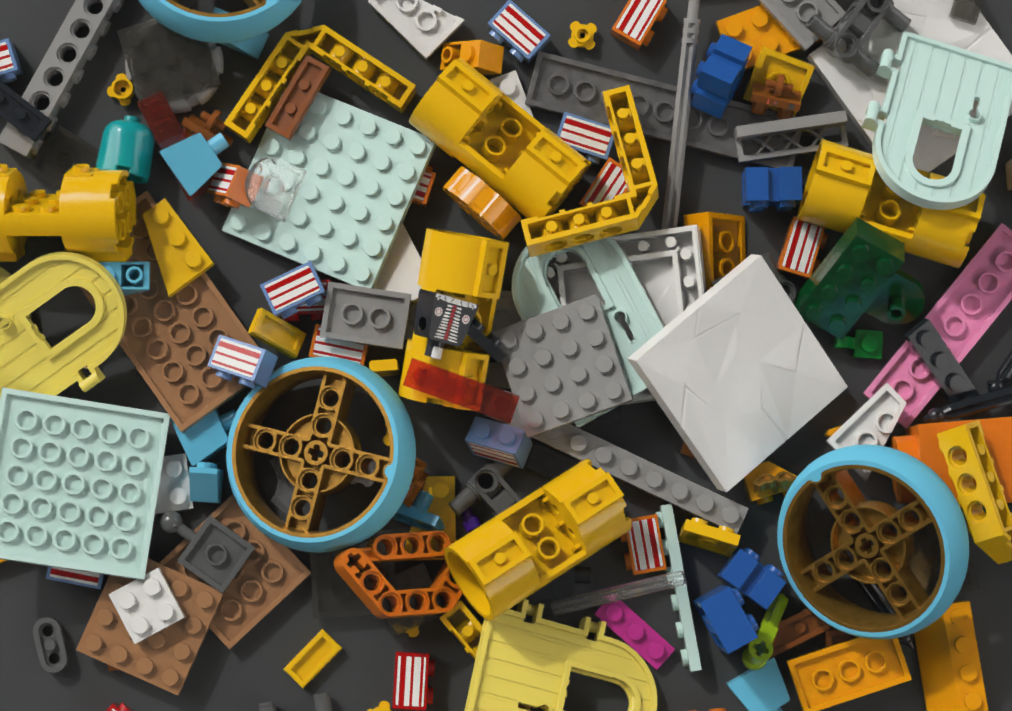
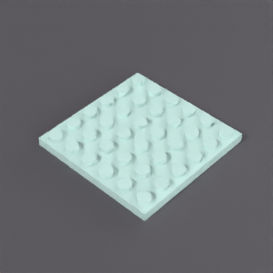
M318 93L291 141L268 128L266 129L248 169L262 176L263 179L250 208L240 206L239 209L231 207L222 231L303 265L311 261L316 271L347 284L374 288L437 145L421 133Z
M2 387L0 397V559L144 580L169 426V414Z

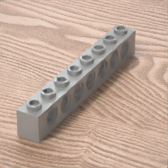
M75 0L22 95V98L35 108H37L39 100L49 98L50 104L48 108L39 111L50 118L52 123L35 143L7 122L0 135V143L3 146L29 160H32L34 155L38 156L45 143L42 140L47 131L51 132L58 121L57 113L60 108H65L71 98L69 92L74 83L78 84L84 75L82 68L87 59L92 60L98 48L96 46L100 36L104 37L107 34L111 25L109 20L114 12L117 13L120 10L124 0ZM93 4H103V9L100 13H90ZM86 26L90 28L87 37H77V32L81 27ZM70 50L76 51V58L72 62L64 61L66 52ZM56 74H62V83L58 86H51V78Z

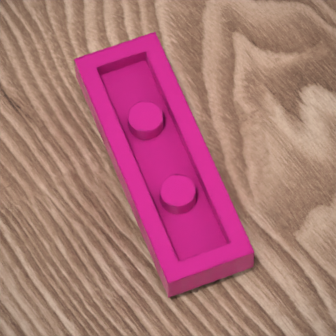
M613 593L594 613L600 620L607 622L606 625L656 670L675 650L674 647Z

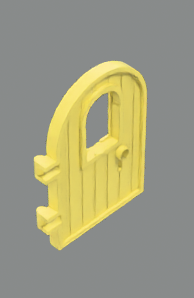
M72 252L49 253L29 262L0 283V321L3 318L9 321V325L6 324L0 328V397L2 387L56 396L76 381H78L82 391L87 392L105 378V375L98 366L115 351L124 335L127 323V307L118 282L103 265L82 254ZM79 286L91 293L96 304L93 318L52 348L46 341V337L38 331L37 325L31 321L28 315L67 287ZM86 365L88 366V370L91 372V375L89 377H86L84 373L80 371Z
M526 599L518 603L517 611L508 609L491 621L484 618L464 711H529L518 708V704L533 707V709L540 707L543 711H564L565 697H567L568 693L566 688L570 684V672L619 685L627 694L629 702L628 711H657V690L649 667L642 657L630 646L614 638L604 636L607 622H593L591 617L586 616L581 619L579 629L542 619L544 604L532 605ZM526 614L533 616L531 623L524 622ZM588 632L595 633L594 641L586 639Z

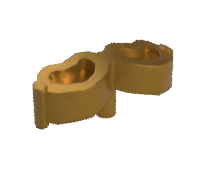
M786 471L779 472L776 476L763 473L753 482L754 493L762 492L765 489H772L773 493H777L778 487L790 488L796 476Z

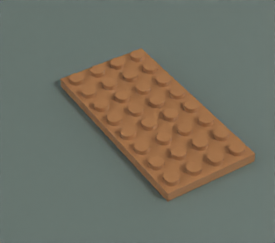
M146 191L136 198L137 221L136 225H133V230L129 236L134 238L132 246L133 255L126 262H150V290L124 295L127 307V323L119 344L176 426L184 433L247 388L238 383L240 379L232 377L231 381H227L215 376L217 371L207 366L219 334L256 347L258 345L248 334L246 328L206 272L171 298L168 296L142 215L157 204L150 193ZM80 287L96 310L95 300L91 293Z

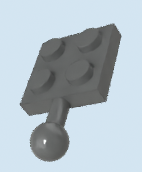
M175 511L165 512L160 518V526L165 532H176L190 542L177 562L221 593L226 591L256 548L211 515L208 516L197 533L184 525L181 516Z

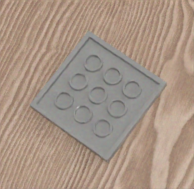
M597 294L492 332L503 343L499 348L507 355L502 360V364L527 438L535 437L634 401Z

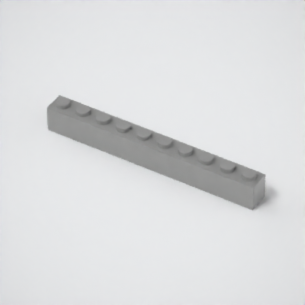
M495 389L484 412V416L499 423L524 429L514 397ZM571 424L532 437V439L578 461L589 459L592 462L591 467L595 469L601 467L605 473L609 472L612 477L718 527L726 526L735 530V534L738 533L749 509Z

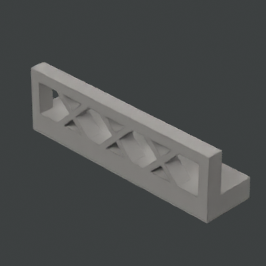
M846 110L736 126L734 137L738 163L817 152L819 145L815 144L818 140L824 139L822 135L827 128L839 127L841 142L835 143L848 147L845 127L848 121ZM823 129V130L820 132V134H817L815 131H813V130ZM807 131L816 138L811 146L803 147L794 141L800 132ZM795 133L792 138H790L789 136L786 135V134ZM780 135L788 141V144L783 150L775 151L767 143L772 136ZM768 137L765 142H763L762 140L759 139V138ZM753 139L761 145L756 154L744 156L743 140ZM791 144L796 147L794 149H788ZM764 148L769 151L766 153H761V151Z

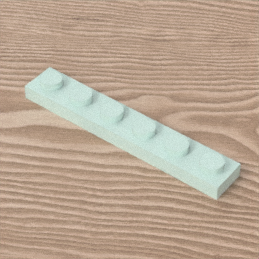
M672 504L659 506L660 512H655L658 517L659 528L664 530L665 539H662L664 556L668 555L670 566L666 567L667 569L665 570L668 584L673 583L675 594L670 595L672 609L679 613L680 622H675L678 639L683 638L685 649L680 650L683 667L688 666L690 672L702 670L673 508Z

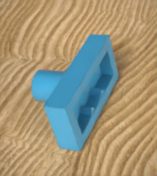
M422 490L419 491L410 508L402 503L398 511L391 518L424 531H443L445 528L440 516L427 512L434 497Z

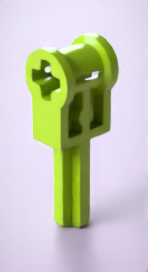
M778 593L766 610L760 627L756 631L758 638L751 641L742 653L744 665L751 670L762 669L773 654L772 643L788 603V598L782 593Z

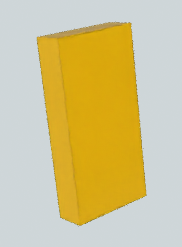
M264 308L257 309L248 330V334L291 359L297 358L307 334L281 318H276L274 314Z
M396 359L369 362V369L380 377L400 375V365Z
M322 629L293 658L284 670L302 688H305L336 656L342 647Z

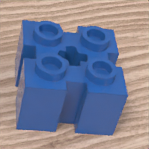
M724 34L720 36L717 43L712 42L706 53L708 59L706 62H700L695 76L699 77V79H695L690 90L691 94L694 95L691 106L721 119L732 96L734 97L742 82L752 46Z
M746 167L741 174L742 208H748V212H765V208L775 207L776 212H791L802 201V167Z
M748 547L743 550L735 549L716 576L731 587L737 588L740 593L760 608L767 610L786 584V581L781 578L784 573L771 564L763 566L758 562L761 557Z

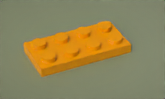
M762 5L718 20L715 23L720 36L724 34L752 46L749 60L745 66L746 70L755 67L763 46L786 55L801 50L799 45ZM819 38L813 45L823 42V40Z
M856 637L786 661L803 711H819L912 680L898 638L870 639Z

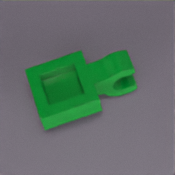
M854 330L853 337L844 336L842 340L834 337V348L852 349V358L882 359L883 331Z

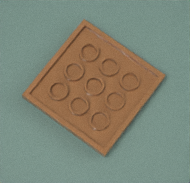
M234 494L218 507L211 516L256 548L226 589L209 627L229 650L312 573L289 547L272 540L250 522L238 505ZM203 521V522L194 530V532L197 533L205 521ZM186 539L159 562L208 584L177 562L190 543Z
M148 558L145 574L156 568L161 569L186 617L134 644L108 594L136 579L109 575L76 650L175 695H180L225 592L221 593L206 583Z

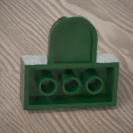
M857 217L797 293L795 307L803 319L842 340L864 312L887 324L900 325L913 321L921 314L924 308L925 293L923 286L916 278L899 269L905 262V243Z

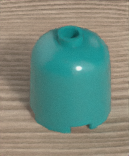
M125 116L124 120L110 122L102 134L95 164L96 168H99V170H127L129 172L127 181H133L136 184L147 183L151 174L155 136L148 126L141 124L140 118L134 116Z

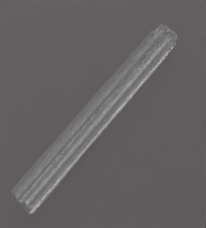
M680 570L554 600L551 602L553 614L557 616L683 586L686 584V577L684 572Z

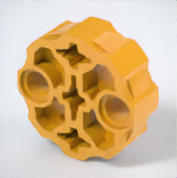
M462 166L443 187L445 193L459 207L501 240H504L521 220V216L504 198L483 180Z

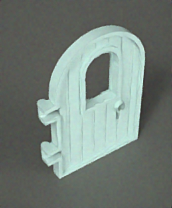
M903 31L896 54L891 49H885L879 61L880 65L876 75L889 79L882 107L879 102L871 101L866 109V117L861 128L875 132L872 143L875 167L885 184L898 196L912 204L928 209L948 210L965 206L973 202L985 191L996 169L1012 101V64ZM974 101H977L978 106L975 117L972 118L970 116V113L973 110L972 107ZM921 124L960 136L952 171L943 179L934 180L926 178L914 166L913 155Z
M611 237L534 257L529 256L526 246L517 259L512 275V296L521 320L524 321L562 307L548 280L547 269L551 260L561 253L569 252L578 255L585 263L606 303L602 308L633 398L647 391L648 388L627 358L661 331L664 325L627 255L619 244ZM621 314H625V322L635 338L630 341L624 326L618 322V317ZM612 409L576 421L575 424L577 427H581Z

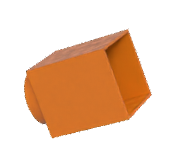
M1012 417L976 419L980 420L988 451L994 460L993 465L1000 485L1004 489L1003 493L1006 502L1012 503ZM976 420L911 426L905 429V436H893L891 438L890 448L905 452L930 467L946 483L958 502V494L954 482L949 476L944 454L939 448L937 434ZM963 450L964 457L967 459V455ZM973 478V483L975 484V486H977L976 481ZM892 479L894 494L898 504L911 503L917 499L907 488Z

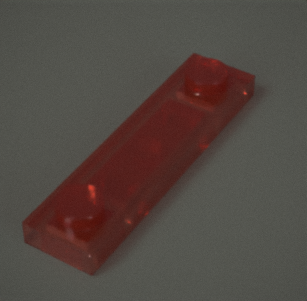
M162 90L137 102L161 150L187 138ZM177 179L188 201L206 193L210 184L208 179L194 194L189 196Z
M412 358L403 383L404 386L507 423H511L520 398L519 395L416 358Z

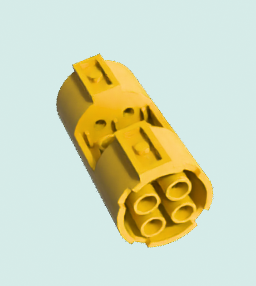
M462 58L454 59L438 76L409 119V123L450 157H455L526 218L535 216L542 218L552 215L568 197V194L591 165V162L549 128L538 122Z
M822 139L804 187L797 219L845 233L858 217L905 243L906 253L959 268L969 250V246H966V244L970 243L973 232L976 231L981 218L986 195L982 193L973 202L955 209L935 210L917 206L898 196L885 184L877 172L872 154ZM916 169L921 175L929 179L938 180L945 178V176Z
M0 164V262H17L25 255L24 246L27 236H61L67 252L82 254L97 262H126L133 255L132 246L134 238L129 236L133 230V225H136L137 221L133 181H127L126 178L129 172L127 170H99V168H90L89 164H76L64 174L61 190L56 191V194H46L45 190H32L28 194L24 177L17 168H8L7 164Z
M426 228L417 285H420L421 289L478 305L474 317L484 325L485 329L482 332L488 335L492 331L496 302L501 295L509 242ZM413 331L412 339H407L398 395L423 403L430 402L456 409L480 411L490 355L466 334L460 347L445 343L441 360L425 356L428 338L415 335Z
M584 459L445 548V560L456 584L468 602L482 617L490 621L631 530L632 520L630 517H625L624 507L627 506L623 499L624 494L609 472L605 473L601 467L595 470L591 467V460Z

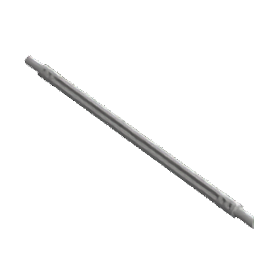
M689 0L687 18H684L683 38L681 41L682 47L662 229L675 228L678 223L692 95L690 90L693 85L700 19H698L700 0Z

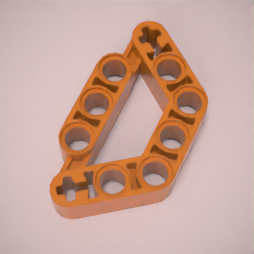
M443 531L380 535L370 539L365 548L344 550L338 553L334 559V568L372 614L380 619L442 614L451 611L462 595L458 585L450 580V570L446 560L430 588L395 590L372 563L445 557V548L454 543L450 541V537ZM432 538L438 542L439 549L437 552L431 548L430 541ZM405 540L412 544L411 554L404 549ZM378 542L385 545V555H381L377 551ZM349 557L353 559V561L351 562V567L347 565V563L349 562ZM365 577H369L373 582L371 591L364 586ZM437 594H440L444 599L442 608L436 603ZM411 596L415 597L418 602L416 610L412 609L409 604ZM384 598H387L391 603V610L389 612L385 611L382 607Z

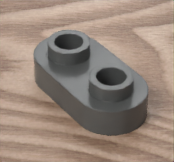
M52 617L39 619L33 627V637L40 665L47 672H59L67 666L69 661L62 626L57 619ZM46 626L53 628L51 636L45 635L44 629ZM53 653H57L60 657L59 662L56 664L50 659Z

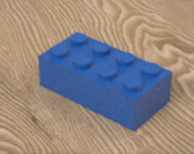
M720 585L692 601L720 651L729 654L758 638L755 631L759 627L751 614L744 613L741 606L745 602L737 588L732 589L730 586Z

